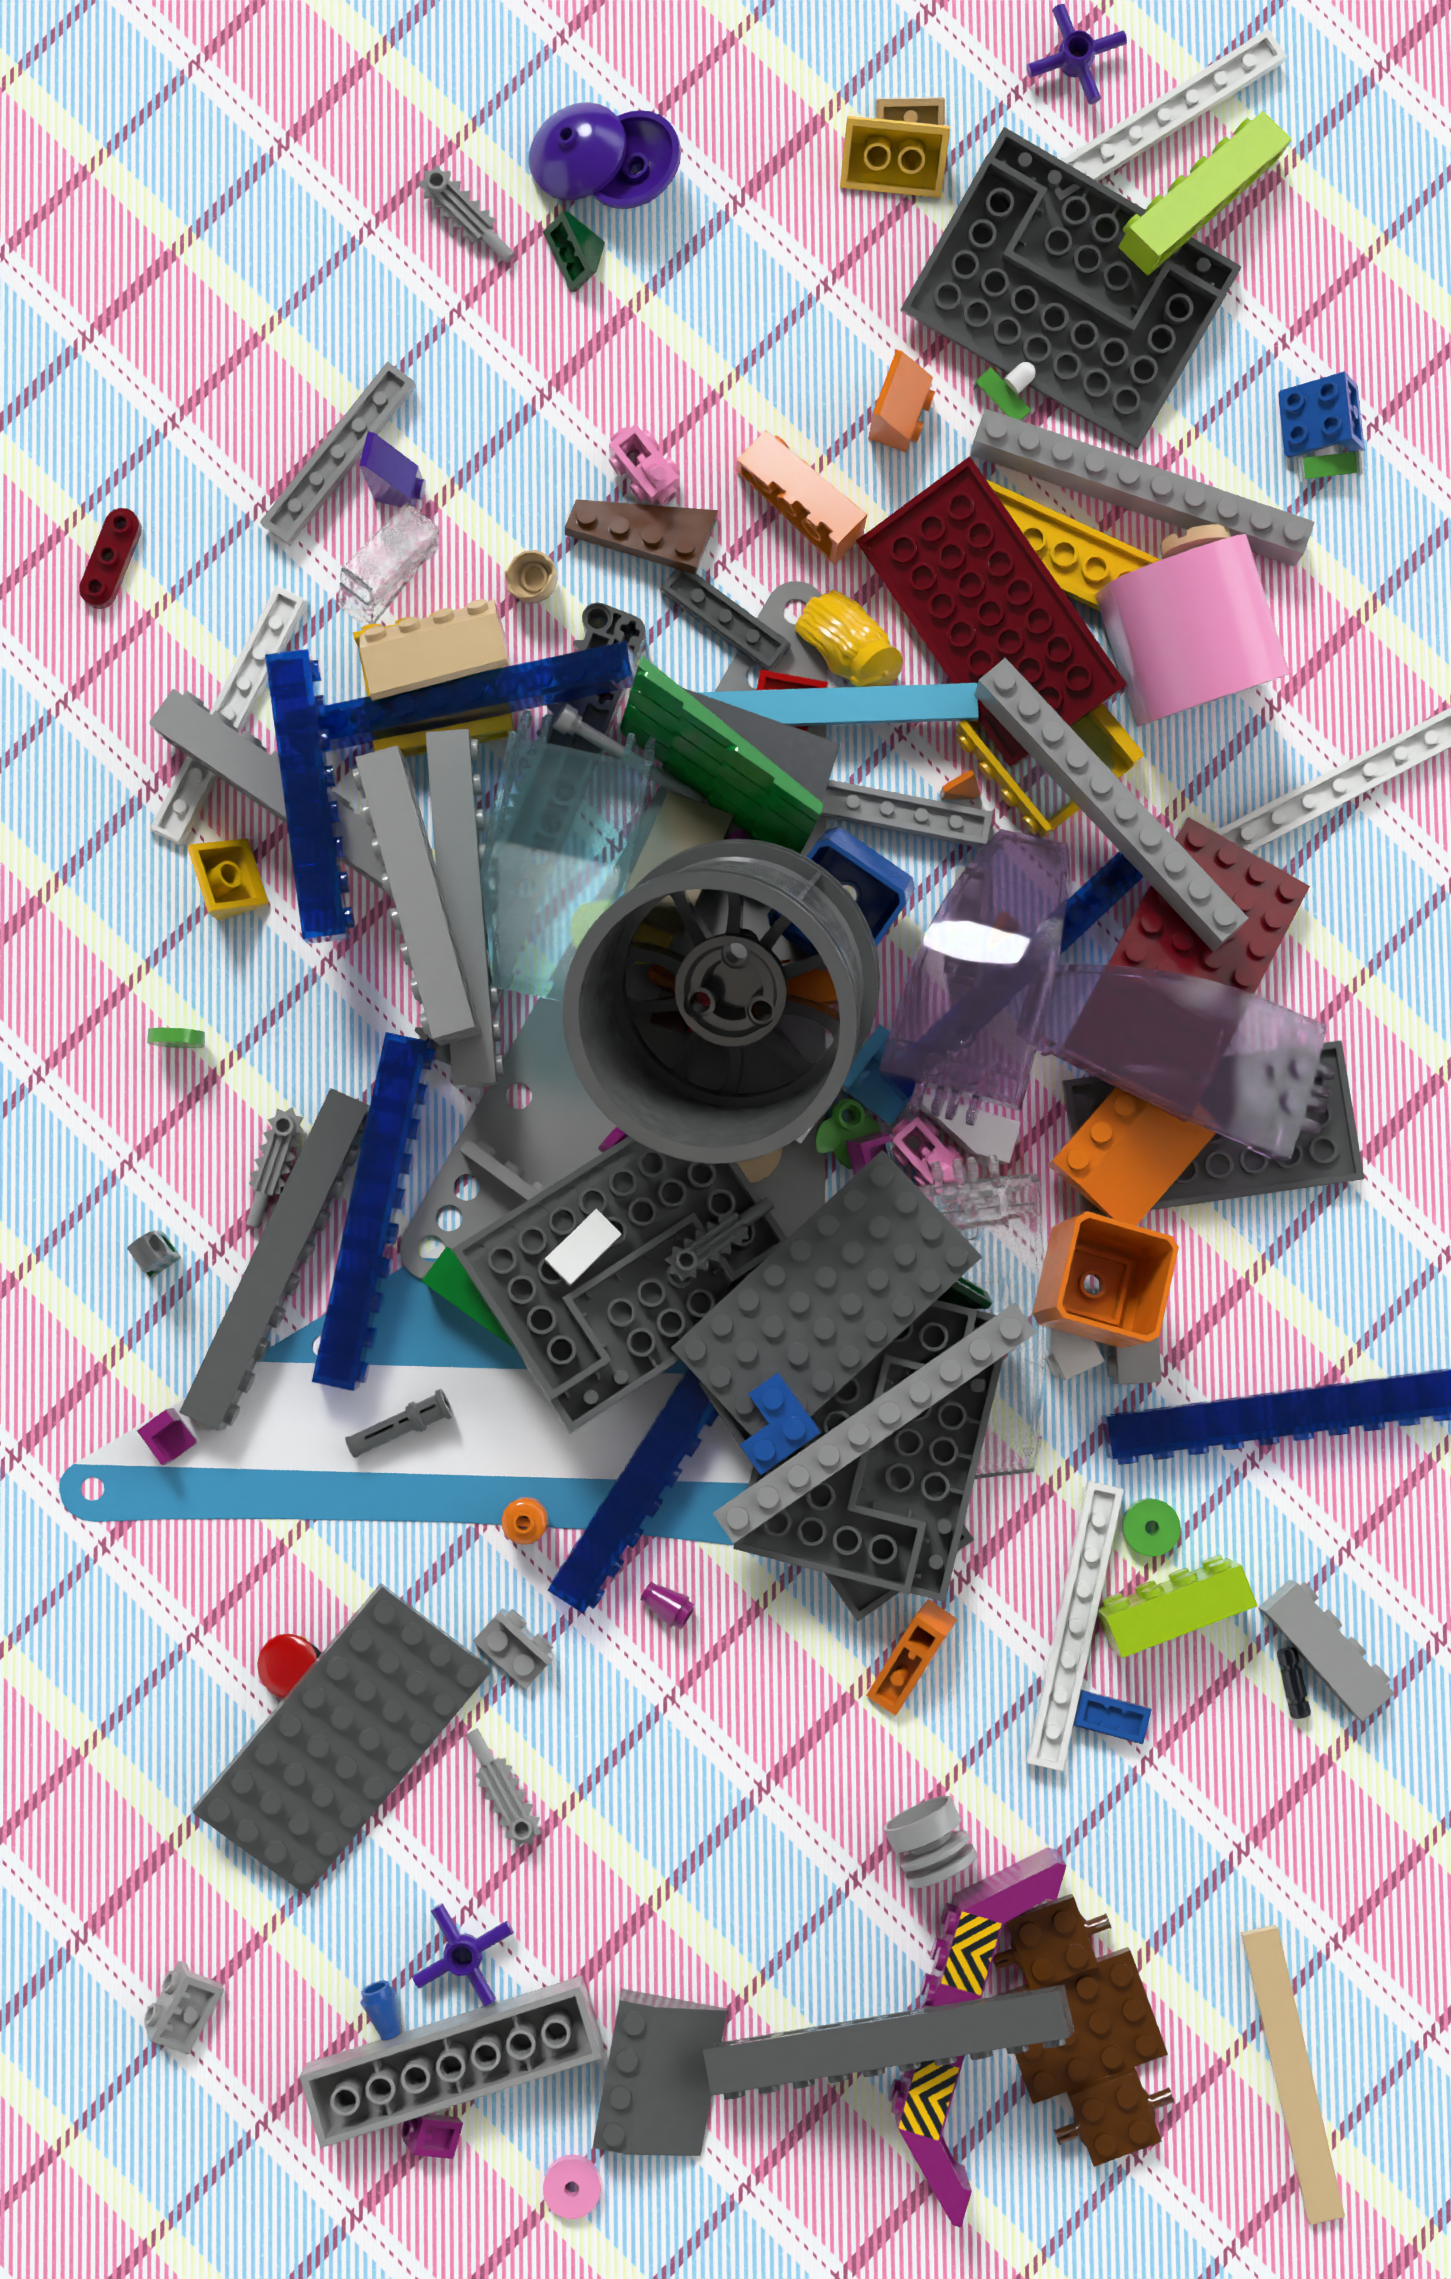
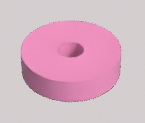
M570 2154L558 2158L549 2166L544 2178L543 2196L552 2212L563 2218L577 2219L590 2213L597 2205L601 2193V2176L593 2162L584 2156ZM568 2182H575L579 2188L576 2191H569L566 2188V2184Z

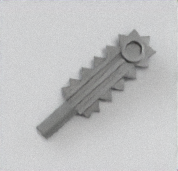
M438 165L431 171L424 170L425 179L418 183L425 190L424 199L433 198L434 209L444 208L443 218H454L453 228L463 227V238L469 237L471 244L476 241L480 243L483 240L505 263L510 262L515 253L493 231V224L496 218L489 216L490 210L479 211L480 200L470 201V190L460 191L461 182L450 181L451 171H442Z
M293 1107L287 1111L277 1108L275 1117L267 1119L272 1126V1130L263 1133L268 1143L258 1146L264 1155L254 1159L259 1170L250 1173L253 1179L248 1184L257 1192L246 1222L247 1225L260 1228L270 1195H281V1187H284L286 1184L282 1175L291 1172L286 1162L296 1159L291 1152V1148L300 1145L295 1135L305 1132L300 1125L304 1117L296 1116Z
M479 1729L472 1730L465 1736L482 1766L474 1776L480 1779L479 1787L489 1789L485 1799L495 1801L492 1812L502 1814L499 1825L509 1827L505 1838L514 1839L517 1847L524 1842L533 1845L534 1836L542 1832L537 1826L540 1817L529 1815L533 1804L523 1803L527 1791L516 1790L519 1778L509 1777L513 1766L506 1765V1757L494 1759Z

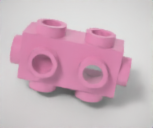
M634 424L629 429L626 427L620 429L613 435L611 443H609V451L612 456L608 459L610 465L619 476L626 474L633 482L629 487L640 503L647 500L650 505H655L658 502L662 506L668 504L678 494L676 490L679 487L678 475L680 471L670 457L663 458L657 450L659 445L656 439L648 430L643 432L637 424ZM638 453L637 462H632L628 458L629 454Z
M917 1116L910 1122L905 1117L891 1130L895 1137L890 1142L893 1148L889 1152L903 1167L909 1163L917 1172L913 1179L926 1193L932 1189L937 1194L943 1189L948 1194L962 1181L959 1174L965 1169L960 1164L964 1159L952 1145L949 1144L945 1147L937 1139L940 1132L927 1118L921 1121ZM910 1137L919 1139L920 1147L917 1150L909 1148L907 1141Z

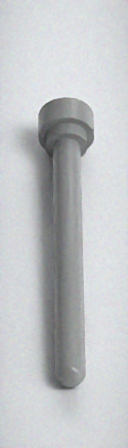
M565 703L552 725V728L564 735L566 733L571 735L576 733L667 790L700 803L703 802L701 793L583 722V717L578 714L579 710Z

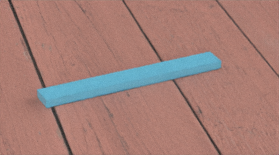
M977 683L697 692L792 727L963 721L964 719L965 721H976L979 718L978 698L974 695Z

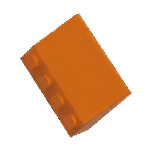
M1116 1085L1048 1163V1166L1108 1218L1137 1226L1221 1127L1198 1103L1190 1119L1184 1123L1121 1086Z

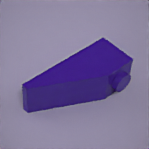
M368 431L359 466L374 501L415 510L417 499H423L426 487V480L422 479L419 466L376 433Z

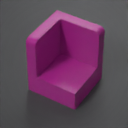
M874 1132L846 1141L854 1175L882 1150L888 1155L885 1143L893 1141L891 1133Z
M174 1408L165 1409L137 1430L161 1465L171 1463L197 1443V1439Z

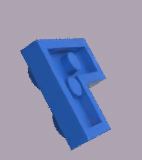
M779 1372L748 1393L769 1423L740 1444L760 1475L821 1433V1430Z

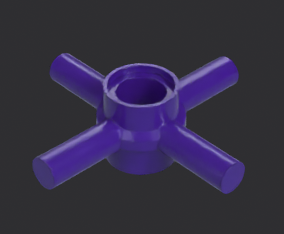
M1059 4L1052 9L1064 41L1061 43L1058 53L1026 64L1028 76L1032 78L1060 68L1065 75L1079 78L1088 104H1095L1101 99L1090 70L1095 55L1126 45V34L1122 30L1093 40L1087 32L1075 31L1065 4ZM1077 51L1081 53L1083 56L1076 57L1073 56L1070 52Z
M444 1904L436 1905L430 1911L448 1943L445 1946L442 1959L412 1976L415 1985L420 1989L450 1971L457 1976L466 1975L482 2005L485 2007L496 2000V1997L479 1969V1965L483 1958V1951L514 1934L511 1924L505 1921L478 1938L471 1934H460ZM459 1947L467 1948L472 1954V1959L462 1962L455 1957L454 1950Z

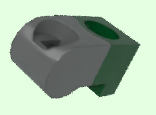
M154 1230L148 1232L127 1247V1250L143 1273H147L151 1278L182 1258L162 1231Z

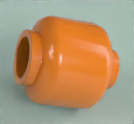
M519 1497L509 1503L503 1511L501 1518L502 1530L506 1537L513 1543L528 1545L538 1541L547 1531L549 1524L548 1511L544 1504L532 1497Z

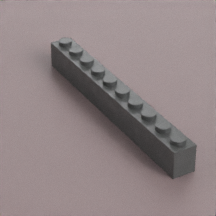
M330 1088L179 1413L216 1430H223L227 1425L232 1426L240 1412V1406L237 1405L242 1392L247 1393L254 1382L256 1374L252 1373V1370L257 1360L262 1361L269 1350L271 1342L267 1338L272 1327L277 1329L283 1320L286 1309L282 1308L285 1299L287 1295L292 1296L300 1283L301 1277L297 1275L302 1263L307 1264L314 1253L316 1245L312 1241L317 1231L322 1232L329 1221L331 1212L327 1211L332 1198L338 1199L343 1191L346 1180L342 1179L345 1170L347 1166L353 1167L359 1156L360 1148L357 1147L362 1134L367 1135L374 1124L375 1116L372 1115L374 1108L370 1105Z
M1065 1985L718 2042L705 2048L703 2054L711 2096L723 2094L725 2100L745 2096V2090L758 2088L759 2094L776 2092L780 2090L781 2084L793 2083V2088L798 2089L812 2086L815 2084L814 2079L825 2077L828 2078L829 2083H836L850 2079V2073L863 2071L864 2077L878 2076L885 2073V2068L898 2066L901 2072L920 2068V2062L934 2060L935 2066L947 2065L956 2062V2056L970 2054L971 2060H979L993 2056L992 2050L1006 2048L1007 2054H1016L1028 2051L1029 2044L1043 2042L1044 2048L1058 2047L1066 2044L1065 2039L1072 2035L1074 2027Z

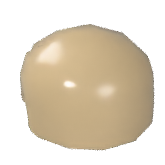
M523 551L512 559L505 571L508 592L524 603H540L548 599L555 591L558 580L555 563L550 556L541 551Z

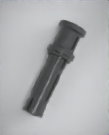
M438 1389L435 1391L434 1396L418 1403L414 1401L408 1403L405 1411L352 1436H347L345 1441L351 1455L356 1458L412 1430L422 1432L426 1430L427 1425L444 1417L447 1419L453 1418V1410L443 1390Z

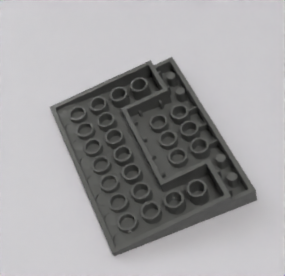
M1003 127L900 311L1007 374L1022 362L1031 363L1035 368L1036 374L1034 379L1028 384L1029 387L1138 449L1225 299L1242 266L1191 237L1147 276L1119 248L1126 234L1123 232L1124 226L1134 215L1138 214L1140 217L1146 213L1145 209L1008 128ZM1073 184L1081 187L1061 201L1055 194L1058 186L1062 191Z
M628 1136L452 1248V1251L568 1433L571 1434L680 1362L681 1359L671 1347L788 1238L769 1211L747 1227L749 1229L747 1231L749 1239L742 1240V1247L731 1244L730 1255L720 1252L719 1263L708 1260L707 1271L697 1268L696 1279L686 1277L680 1282L677 1275L668 1274L670 1265L664 1260L672 1255V1247L683 1249L684 1238L695 1241V1231L698 1230L706 1233L707 1222L718 1225V1214L725 1216L729 1209L733 1214L737 1213L740 1215L762 1199L737 1162L712 1164L678 1159L657 1152ZM597 1209L622 1235L569 1286L544 1260Z
M936 1300L811 1416L821 1430V1433L761 1475L753 1465L748 1488L996 1315ZM1004 1356L734 1543L733 1549L909 1595L911 1593L945 1602Z

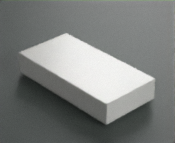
M595 1209L544 1261L571 1286L622 1234Z

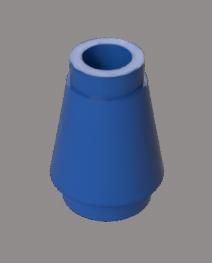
M386 1980L374 1982L361 1991L362 2000L360 2004L375 2027L380 2039L388 2040L396 2037L401 2032L395 1988L390 1987L389 1982Z

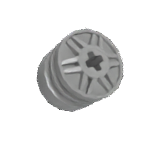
M944 1795L921 1802L896 1815L883 1827L894 1853L910 1851L899 1862L902 1871H908L906 1879L910 1888L917 1889L945 1881L968 1867L978 1857L973 1844H967L970 1840L967 1831L951 1832L962 1821L951 1796Z

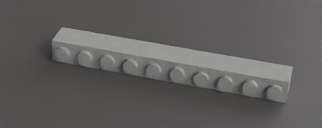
M986 408L984 409L970 451L971 456L1186 530L1196 526L1211 524L1225 526V528L1230 530L1231 537L1246 534L1253 553L1294 567L1305 553L1315 521Z
M1006 658L979 679L974 695L1213 952L1244 925L1249 918Z
M469 729L426 732L436 869L482 1035L450 1043L453 1086L456 1089L499 1085L498 1077L504 1076L503 1055H496L495 1041H501L502 1036L500 1019L494 1020L493 1006H499L497 984L491 985L490 971L496 970L495 951L494 949H488L487 936L493 935V921L491 914H485L484 903L485 900H490L491 897L489 879H483L482 865H488L486 844H480L479 831L485 830L484 811L483 809H477L476 796L482 795L481 775L474 774L473 761L480 760L478 739H472Z
M1013 1303L713 1512L714 1516L734 1544L1036 1334V1331L1017 1304Z

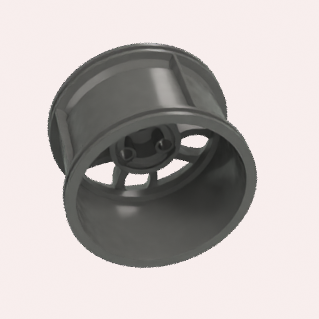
M748 839L718 840L685 849L655 867L631 891L620 897L602 913L587 931L576 950L570 964L563 995L564 1035L575 1072L595 1105L613 1124L639 1143L657 1152L687 1161L712 1164L751 1160L774 1152L802 1136L829 1109L839 1094L850 1071L852 1062L860 1052L871 1030L880 991L879 959L875 941L861 909L844 886L822 866L792 849L774 843ZM713 889L726 891L728 896L726 933L712 936L687 896L686 890ZM668 895L673 899L694 944V948L687 956L652 943L633 942L645 917L654 906ZM744 896L756 899L782 914L760 941L752 930L743 929ZM792 922L806 935L819 953L782 964L771 949ZM731 944H742L747 951V957H736L731 951ZM638 961L651 962L670 970L677 975L675 995L652 1000L631 999L627 996L626 990L627 966ZM825 963L835 987L839 1012L824 1004L788 994V980ZM695 992L706 993L710 998L711 1004L708 1006L702 1005L696 999ZM764 1000L768 1002L772 1007V1013H760L757 1010L756 1001ZM680 1011L683 1019L693 1031L686 1040L672 1068L666 1066L652 1052L636 1027L633 1016L637 1014ZM783 1014L811 1019L818 1022L831 1033L833 1042L817 1063H812L801 1055L777 1026ZM703 1039L717 1045L727 1046L729 1070L725 1083L718 1090L697 1085L689 1081L687 1077V1067L690 1058ZM760 1039L784 1059L799 1076L782 1086L770 1090L738 1093L744 1071V1045L754 1043Z

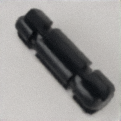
M1294 1647L1282 1648L1277 1651L1279 1665L1283 1666V1669L1280 1671L1286 1698L1290 1700V1703H1288L1290 1716L1294 1719L1309 1717L1311 1710L1309 1701L1305 1700L1307 1692L1302 1669L1297 1665L1300 1662L1298 1651Z

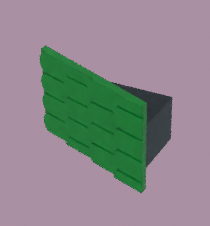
M643 655L636 671L620 725L622 734L628 740L663 763L662 769L701 793L707 799L709 806L734 815L732 823L747 832L750 840L774 843L801 854L821 816L824 806L822 800L840 747L839 743L682 688Z

